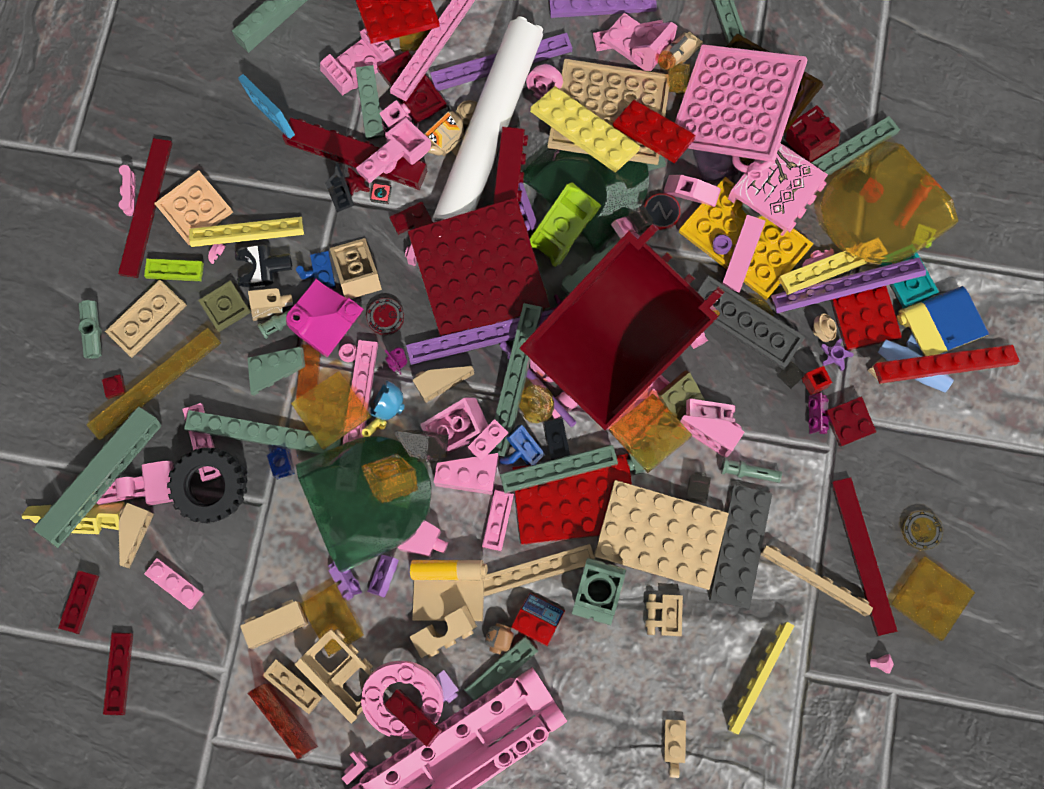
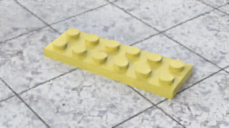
M556 86L531 106V113L615 173L639 151L640 146Z

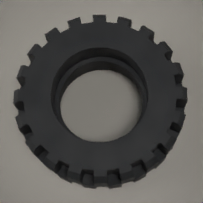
M207 447L185 453L179 461L174 463V469L168 475V477H171L170 482H167V488H170L169 500L173 499L174 501L172 506L175 510L179 509L181 511L180 515L184 518H190V521L210 523L229 517V515L238 510L239 505L244 501V494L247 493L246 482L248 481L247 476H244L243 473L245 471L243 465L240 466L239 460L236 457L231 456L226 450H220V448ZM206 466L218 469L225 480L223 496L218 501L209 504L197 500L191 491V478L194 472Z

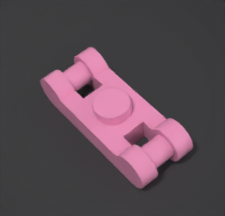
M122 165L119 168V173L122 175V185L120 186L122 200L119 202V207L127 216H132L135 210V174L129 166Z

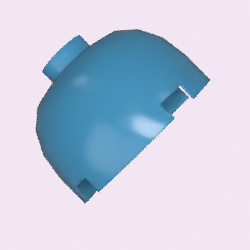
M386 381V385L383 384L373 402L376 405L375 408H371L369 414L381 420H389L396 414L400 415L405 407L402 404L403 392L393 383Z

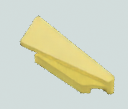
M125 502L96 503L71 533L99 534L102 530L101 527L119 530V514L121 509L125 507ZM51 505L28 506L21 516L24 520L30 519L37 523L50 510Z

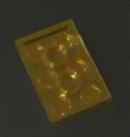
M336 584L331 585L300 604L319 639L331 628L334 631L338 629L345 636L343 641L347 645L365 636ZM331 639L324 646L328 656H332L343 649L335 639Z

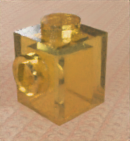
M679 63L670 67L669 92H686L690 80V64Z

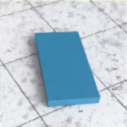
M244 74L238 77L252 103L291 139L295 134L281 110Z

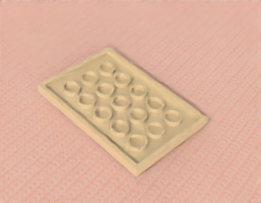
M615 480L594 557L709 590L729 513Z

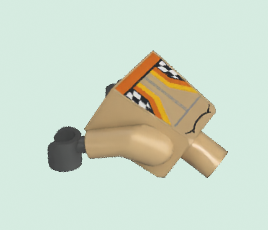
M450 105L447 106V112L441 109L442 118L424 134L431 141V148L427 153L445 156L452 151L455 156L458 154L461 146L459 142L464 138L465 130L463 120L452 111Z

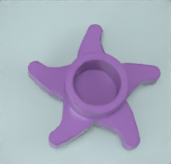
M839 339L833 347L822 344V350L828 355L827 360L822 365L826 366L835 363L839 366L840 371H843L845 369L844 359L846 357H853L854 353L846 351L841 346L842 339Z

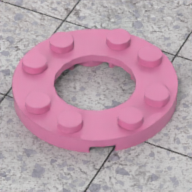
M392 661L376 668L365 682L361 699L363 712L369 723L376 730L389 737L394 735L402 737V739L416 738L384 705L383 693L390 684L396 682L413 684L422 695L423 704L421 710L436 724L441 716L444 704L441 685L428 669L414 662Z

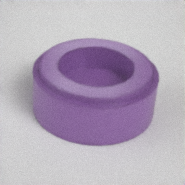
M718 235L712 243L713 250L720 255L728 253L732 246L731 239L726 235Z

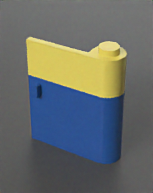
M964 286L899 310V315H897L900 325L910 327L924 356L939 355L989 335Z

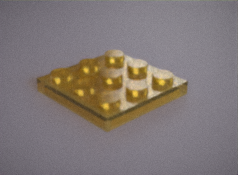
M339 371L291 403L323 450L371 417Z
M651 394L609 428V432L647 473L692 438V434L654 394Z
M924 556L890 605L936 639L943 641L975 592Z

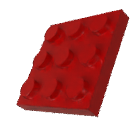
M887 286L830 300L846 351L884 343L885 340L894 341L902 338Z

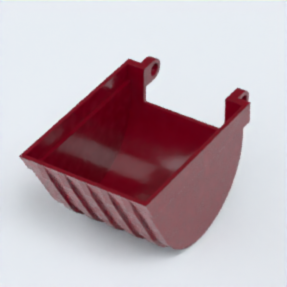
M654 224L641 236L633 229H630L519 348L604 430L720 315V312L712 306L724 294V291L719 286L704 299L690 285L695 279L690 273L683 279L668 264L672 258L668 252L660 257L647 244L650 238L659 230Z

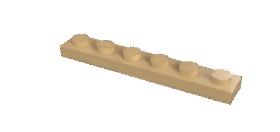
M584 545L487 574V576H484V597L583 568L587 558L595 560L591 545Z
M765 546L762 549L761 556L861 615L868 616L872 612L873 607L869 606L867 600L850 595L852 592L844 587L838 588L833 585L834 582L825 576L821 578L815 574L816 571L814 569L799 565L798 560L789 555L787 557L780 553L781 550L775 546Z

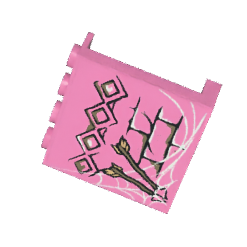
M780 143L775 162L763 171L762 178L751 180L748 178L747 173H744L731 190L728 200L733 203L736 199L740 200L783 229L781 235L784 236L787 231L791 232L797 224L794 222L796 218H802L807 210L805 209L806 205H811L817 197L815 193L823 190L827 184L825 179L828 174ZM755 159L754 162L761 164L765 161Z

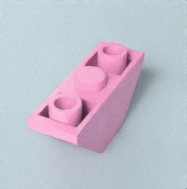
M669 175L663 193L715 207L721 189L696 178L684 175Z

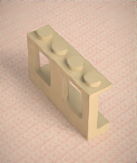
M331 628L295 662V666L352 724L363 711L361 700L355 701L343 688V684L359 668H362L370 675L373 672L371 670L373 666L366 658L362 660L357 655L359 651L354 645L350 644L348 646L343 641L345 636L338 629L334 631ZM331 639H335L349 656L335 670L327 672L315 659V655Z

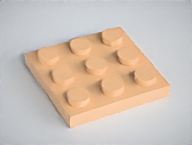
M200 171L194 173L155 202L158 209L188 245H190L189 229L216 226L233 213L232 209Z

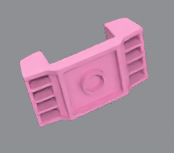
M365 28L360 31V41L336 59L329 54L320 62V71L342 96L352 89L358 88L355 67L374 65V72L376 74L378 73L377 66L396 56L385 41L370 44Z

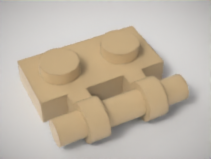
M648 594V602H646L648 620H645L647 635H655V627H661V636H682L683 596L662 595V603L656 602L655 594ZM656 609H662L661 621H656Z

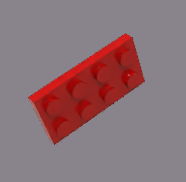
M633 100L613 122L615 129L673 163L686 151L696 136L636 100Z

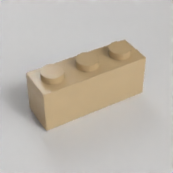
M289 600L282 603V607L277 610L271 608L264 611V615L259 618L253 616L246 619L245 624L240 627L248 648L255 649L308 625L300 602Z

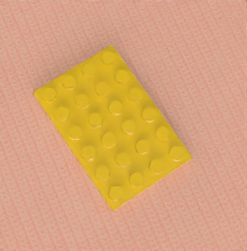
M726 177L717 185L721 191L716 206L701 204L679 229V233L725 269H728L747 214L741 208L742 204H744L738 199L734 203L728 200L729 194L736 184ZM761 216L759 219L765 220V224L743 283L767 300L781 284L779 277L791 272L814 243L794 228L791 232L787 231L782 236L783 229ZM718 235H726L732 241L731 249L726 254H717L712 248V243Z

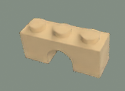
M466 605L444 617L448 625L446 635L437 633L431 624L410 636L421 658L426 655L428 658H431L440 653L438 650L440 647L445 646L447 649L456 644V638L462 636L465 639L473 634L472 629L476 628L477 625Z

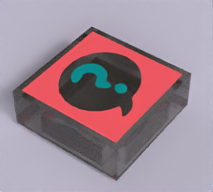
M373 183L370 201L373 203L389 204L392 186Z

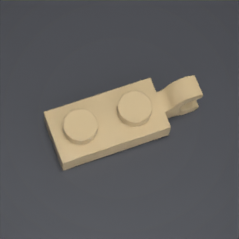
M665 720L664 762H670V777L679 778V763H685L686 721Z

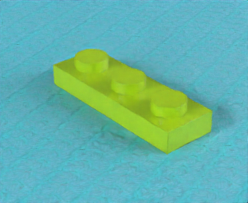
M146 259L144 277L146 279L202 281L204 263L202 261Z

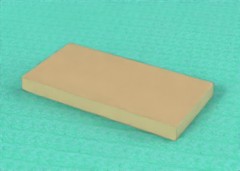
M159 280L105 332L133 358L187 305Z

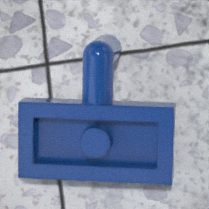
M329 251L310 255L313 270L305 271L302 266L296 268L301 279L314 277L315 280L317 279L328 288H336Z
M518 425L506 437L516 451L508 457L500 458L499 462L501 465L513 464L521 457L527 465L532 466L545 453L523 425Z

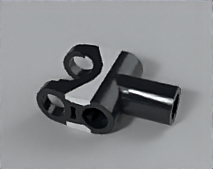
M266 245L248 247L235 252V260L253 264L248 274L237 279L238 285L241 287L272 285V273L288 271L293 268L290 253L270 256V247Z

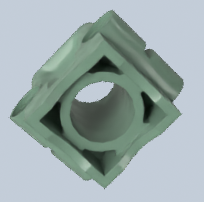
M587 558L572 615L586 619L593 618V621L611 626L626 569L611 564L605 565L604 562ZM595 582L604 584L609 590V598L603 602L592 600L588 594V586Z

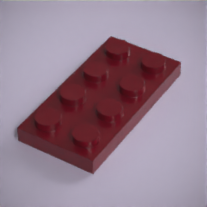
M409 51L377 66L378 72L390 88L411 60L412 55ZM426 74L422 77L407 101L398 98L401 104L405 103L411 111L409 115L415 123L422 121L447 106V103Z

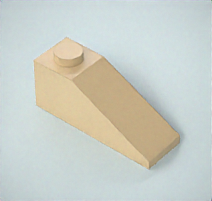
M472 366L434 369L426 372L421 371L415 375L413 383L425 403L474 375V369Z
M129 503L121 509L119 514L120 565L130 569L154 514Z

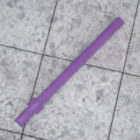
M503 341L500 347L508 355L507 358L510 359L512 348L506 341ZM528 368L526 377L567 424L573 427L577 422Z

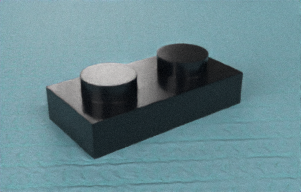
M563 418L544 421L551 460L570 456Z

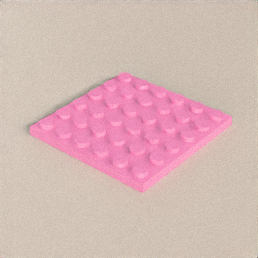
M702 45L675 121L676 124L696 135L695 140L688 149L774 162L808 61L807 58L797 55Z

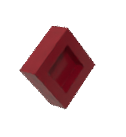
M121 374L101 379L107 399L126 394Z

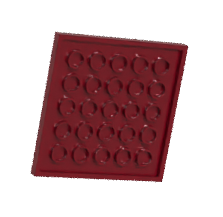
M517 197L408 231L440 337L521 316L524 303L540 306L543 309L550 307Z

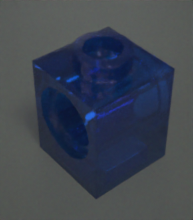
M276 448L270 454H267L275 479L278 480L295 474L290 454L286 449ZM280 458H284L285 463L280 467L276 466L277 461Z

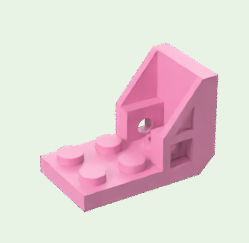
M624 13L605 33L602 41L644 71H651L661 60L662 51L674 41L677 25L672 22L654 24L648 30Z

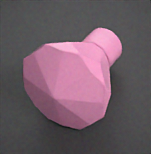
M890 654L870 660L871 667H877L889 674L894 665Z

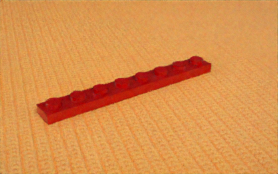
M1006 345L879 362L873 368L878 382L881 384L1017 365L1020 360L1014 346Z

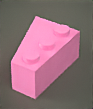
M498 453L488 454L482 461L476 456L437 463L434 484L438 487L493 495L499 455Z

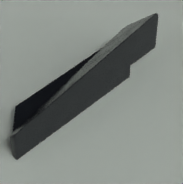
M337 163L335 173L325 184L335 209L339 212L354 206L343 173Z

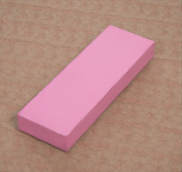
M494 491L482 548L502 552L514 497L513 493L505 494L504 491Z

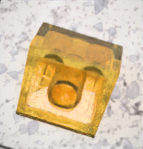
M398 454L362 466L363 473L373 495L381 503L390 502L395 498L407 496L418 490L416 469Z

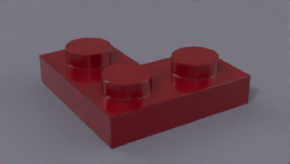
M419 202L389 217L398 235L414 227L418 228L433 223L423 202Z

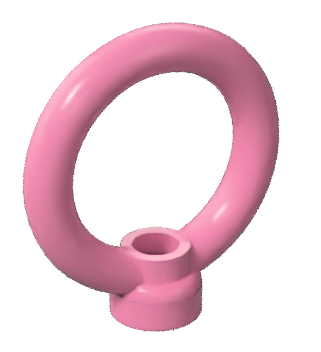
M732 156L734 166L739 171L747 173L748 178L751 180L762 178L763 171L774 163L770 161H765L761 164L754 162L747 166L741 163L739 156Z

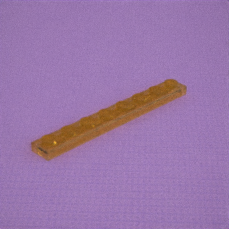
M209 328L205 329L86 425L97 439H103L128 419L133 411L138 407L144 406L220 345L221 342Z

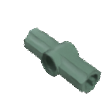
M85 300L79 303V331L82 334L83 356L86 359H95L102 356L100 342L102 330L98 321L97 302ZM93 326L92 331L87 333V330Z

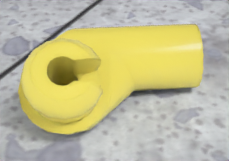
M375 418L362 430V435L365 438H369L378 428L380 430L385 429L386 420Z

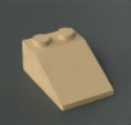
M365 238L330 248L344 297L352 299L382 290Z

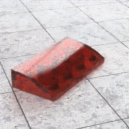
M269 683L260 685L248 692V695L297 759L306 758L318 747Z

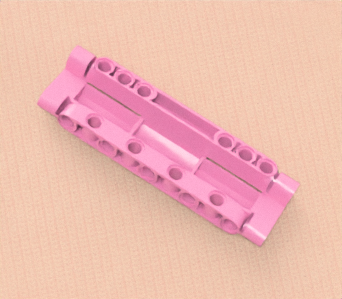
M531 667L515 679H506L437 725L442 732L427 751L422 752L424 748L428 747L419 739H416L364 774L360 779V783L351 789H425L431 784L432 786L428 789H476L547 740L549 732L555 731L565 724L567 720L533 667ZM498 701L496 705L491 706L493 702ZM535 715V717H533L532 719H530L529 721L515 729L513 732H511L510 734H508L507 736H505L504 738H502L501 740H499L498 742L489 747V745H491L492 743L506 735L508 732H510L511 730H513L514 728H516L517 726H519L520 724H522L523 722H525L526 720ZM464 724L462 728H457L459 725ZM395 771L393 774L387 775L388 772Z

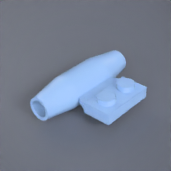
M913 333L906 342V347L885 340L878 350V353L887 361L924 357ZM948 374L915 379L946 393L954 381Z

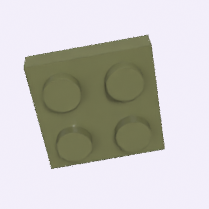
M231 281L198 300L218 332L251 313Z
M686 370L657 394L671 420L677 425L683 416H686V400L696 399L705 401L691 373Z

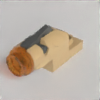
M684 32L662 51L658 58L659 65L663 69L673 68L677 64L682 65L702 46L703 41L691 32Z

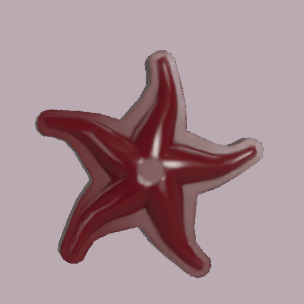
M348 168L349 177H345V181L350 195L353 196L354 192L360 190L369 192L370 188L364 184L366 180L361 175H357L353 169Z

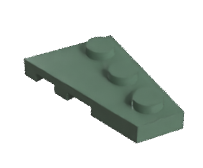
M297 347L247 358L251 395L255 396L260 393V390L274 385V382L304 368L303 348Z

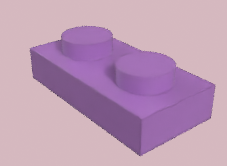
M381 555L367 592L385 598L396 571L398 559Z

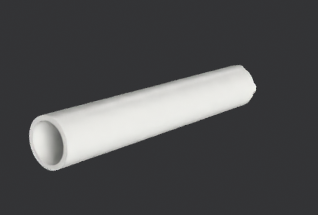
M518 16L517 19L511 20L508 24L432 217L434 223L474 211L477 208L500 148L502 127H508L543 37V28L527 22V19Z

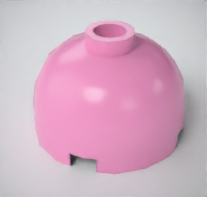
M543 64L536 66L529 73L526 83L528 89H532L535 92L533 95L540 99L554 86L560 89L563 84V77L555 67Z

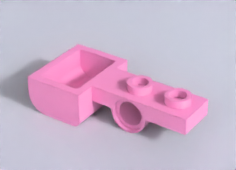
M405 118L385 134L388 143L356 167V170L370 183L383 172L385 174L390 173L396 167L397 161L401 157H404L413 165L430 150V139Z
M160 461L143 464V476L115 479V482L98 500L97 504L145 497L146 504L149 506L174 502L173 499L169 500L170 488H167V482H170L171 478L168 475L174 469V463L172 461Z

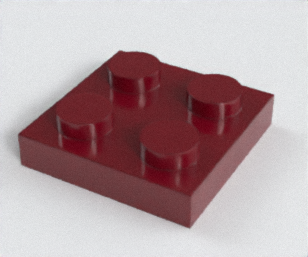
M862 396L825 411L839 447L876 433Z

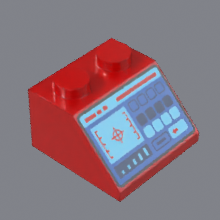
M529 593L511 628L548 647L565 610Z

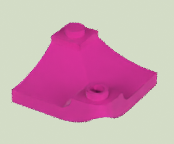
M316 279L288 312L286 323L296 335L325 357H328L364 309L350 298L336 293ZM297 315L300 320H294L293 316Z

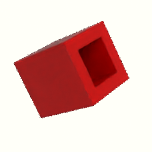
M824 365L806 373L802 378L810 396L827 389L833 383Z

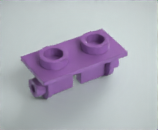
M344 558L334 560L328 566L330 568L328 571L334 582L342 581L337 587L343 598H346L348 601L354 597L353 595L362 593L358 580L354 578L351 567Z

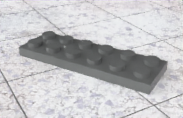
M708 275L698 293L706 299L718 286L724 291V294L712 305L720 312L719 317L712 324L784 370L805 339V336Z
M733 485L727 512L729 515L720 546L710 595L711 601L750 609L772 493Z

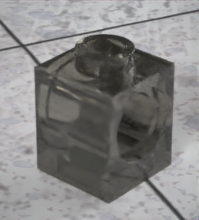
M644 206L627 215V219L632 223L634 230L639 236L653 224V218Z
M701 472L691 474L686 500L706 503L711 477H706L707 474Z

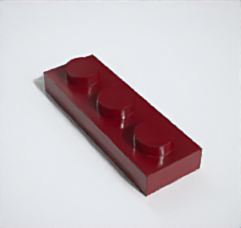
M78 570L58 629L80 634L99 576Z
M396 689L384 704L426 747H430L442 732L400 689Z

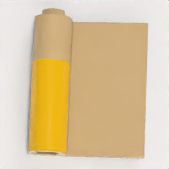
M412 560L410 565L411 579L414 580L412 620L445 621V616L466 605L474 621H483L484 576H487V564H484L483 560Z

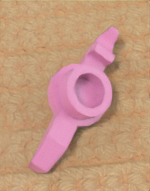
M223 243L213 244L209 251L208 259L212 264H214V260H217V254L221 256L226 247Z
M820 250L814 251L810 255L811 258L806 259L802 267L832 256L834 250H825L824 253Z

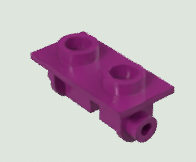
M400 347L395 348L390 353L385 350L387 355L385 360L388 362V366L393 372L397 371L401 375L400 369L407 364L404 350Z
M822 393L809 396V434L816 432L827 434V430H829V420L827 416H822V413L828 410L829 399L826 398V395H822Z

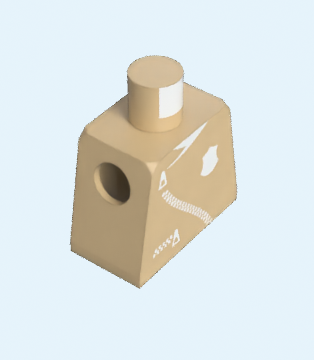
M278 288L248 291L253 321L270 318L273 315L279 316L283 314L282 307L293 305L291 294L280 296Z

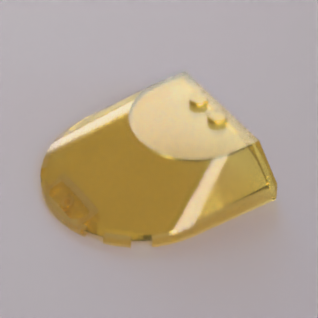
M883 141L839 172L829 183L821 202V213L824 219L823 225L830 239L853 258L857 256L870 264L881 265L882 262H892L894 264L904 261L958 223L952 197L902 144Z

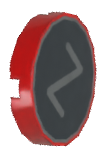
M668 194L651 196L644 206L646 223L650 226L654 224L659 230L672 228L680 217L678 201Z

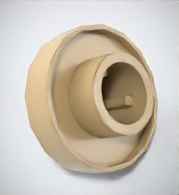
M467 100L457 107L456 114L463 120L465 127L469 126L477 106L476 101Z
M827 314L817 316L814 319L813 327L815 336L823 342L835 339L837 328L834 320Z

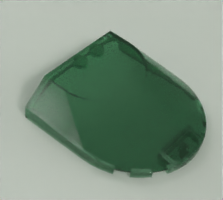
M551 148L545 150L523 171V183L531 186L551 205L555 203L566 185L571 182L601 205L592 220L587 223L581 232L595 253L616 234L611 225L615 220L624 217L630 220L639 211L645 201L649 187V172L646 163L628 161L615 173L590 154Z
M380 436L358 438L296 464L298 479L323 541L337 569L341 573L407 542L417 533L416 531L425 522L429 513L432 485L428 471L419 456H413L417 454L397 440ZM390 472L392 475L389 477H392L390 479H394V482L386 478L385 486L384 484L382 485L384 476L386 477L387 473L389 474ZM402 473H403V475H404L403 478H402V477H400V478L397 477L398 474H399V476H401Z

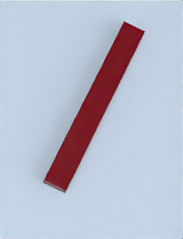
M153 138L118 272L120 276L139 277L157 207L155 202L159 199L173 144L169 140Z
M852 478L831 482L865 599L869 602V606L873 607L870 616L876 636L898 632Z

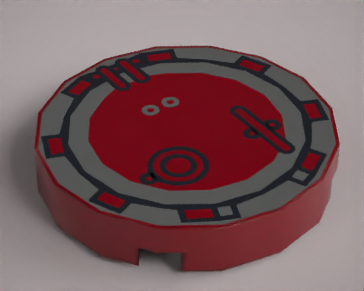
M391 298L378 299L367 310L366 318L368 325L379 335L394 334L404 323L402 307Z

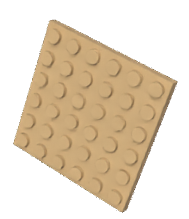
M564 59L561 74L563 84L560 90L612 127L613 122L633 100L665 117L671 75ZM551 127L548 148L588 154ZM625 135L640 146L639 151L629 161L658 165V153Z

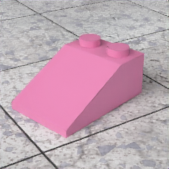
M463 398L420 425L435 459L471 444L485 430L488 423L477 399Z
M684 415L678 425V428L726 458L744 434L740 425L724 420Z

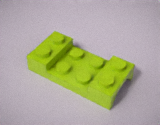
M574 183L567 184L531 236V246L547 255L553 266L560 265L570 251V247L587 223L592 220L601 205Z

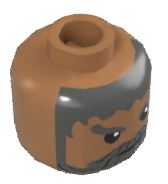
M498 623L495 626H490L485 639V644L490 647L489 651L496 654H501V651H509L514 636L510 631V627Z

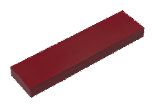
M111 633L103 715H125L133 633Z

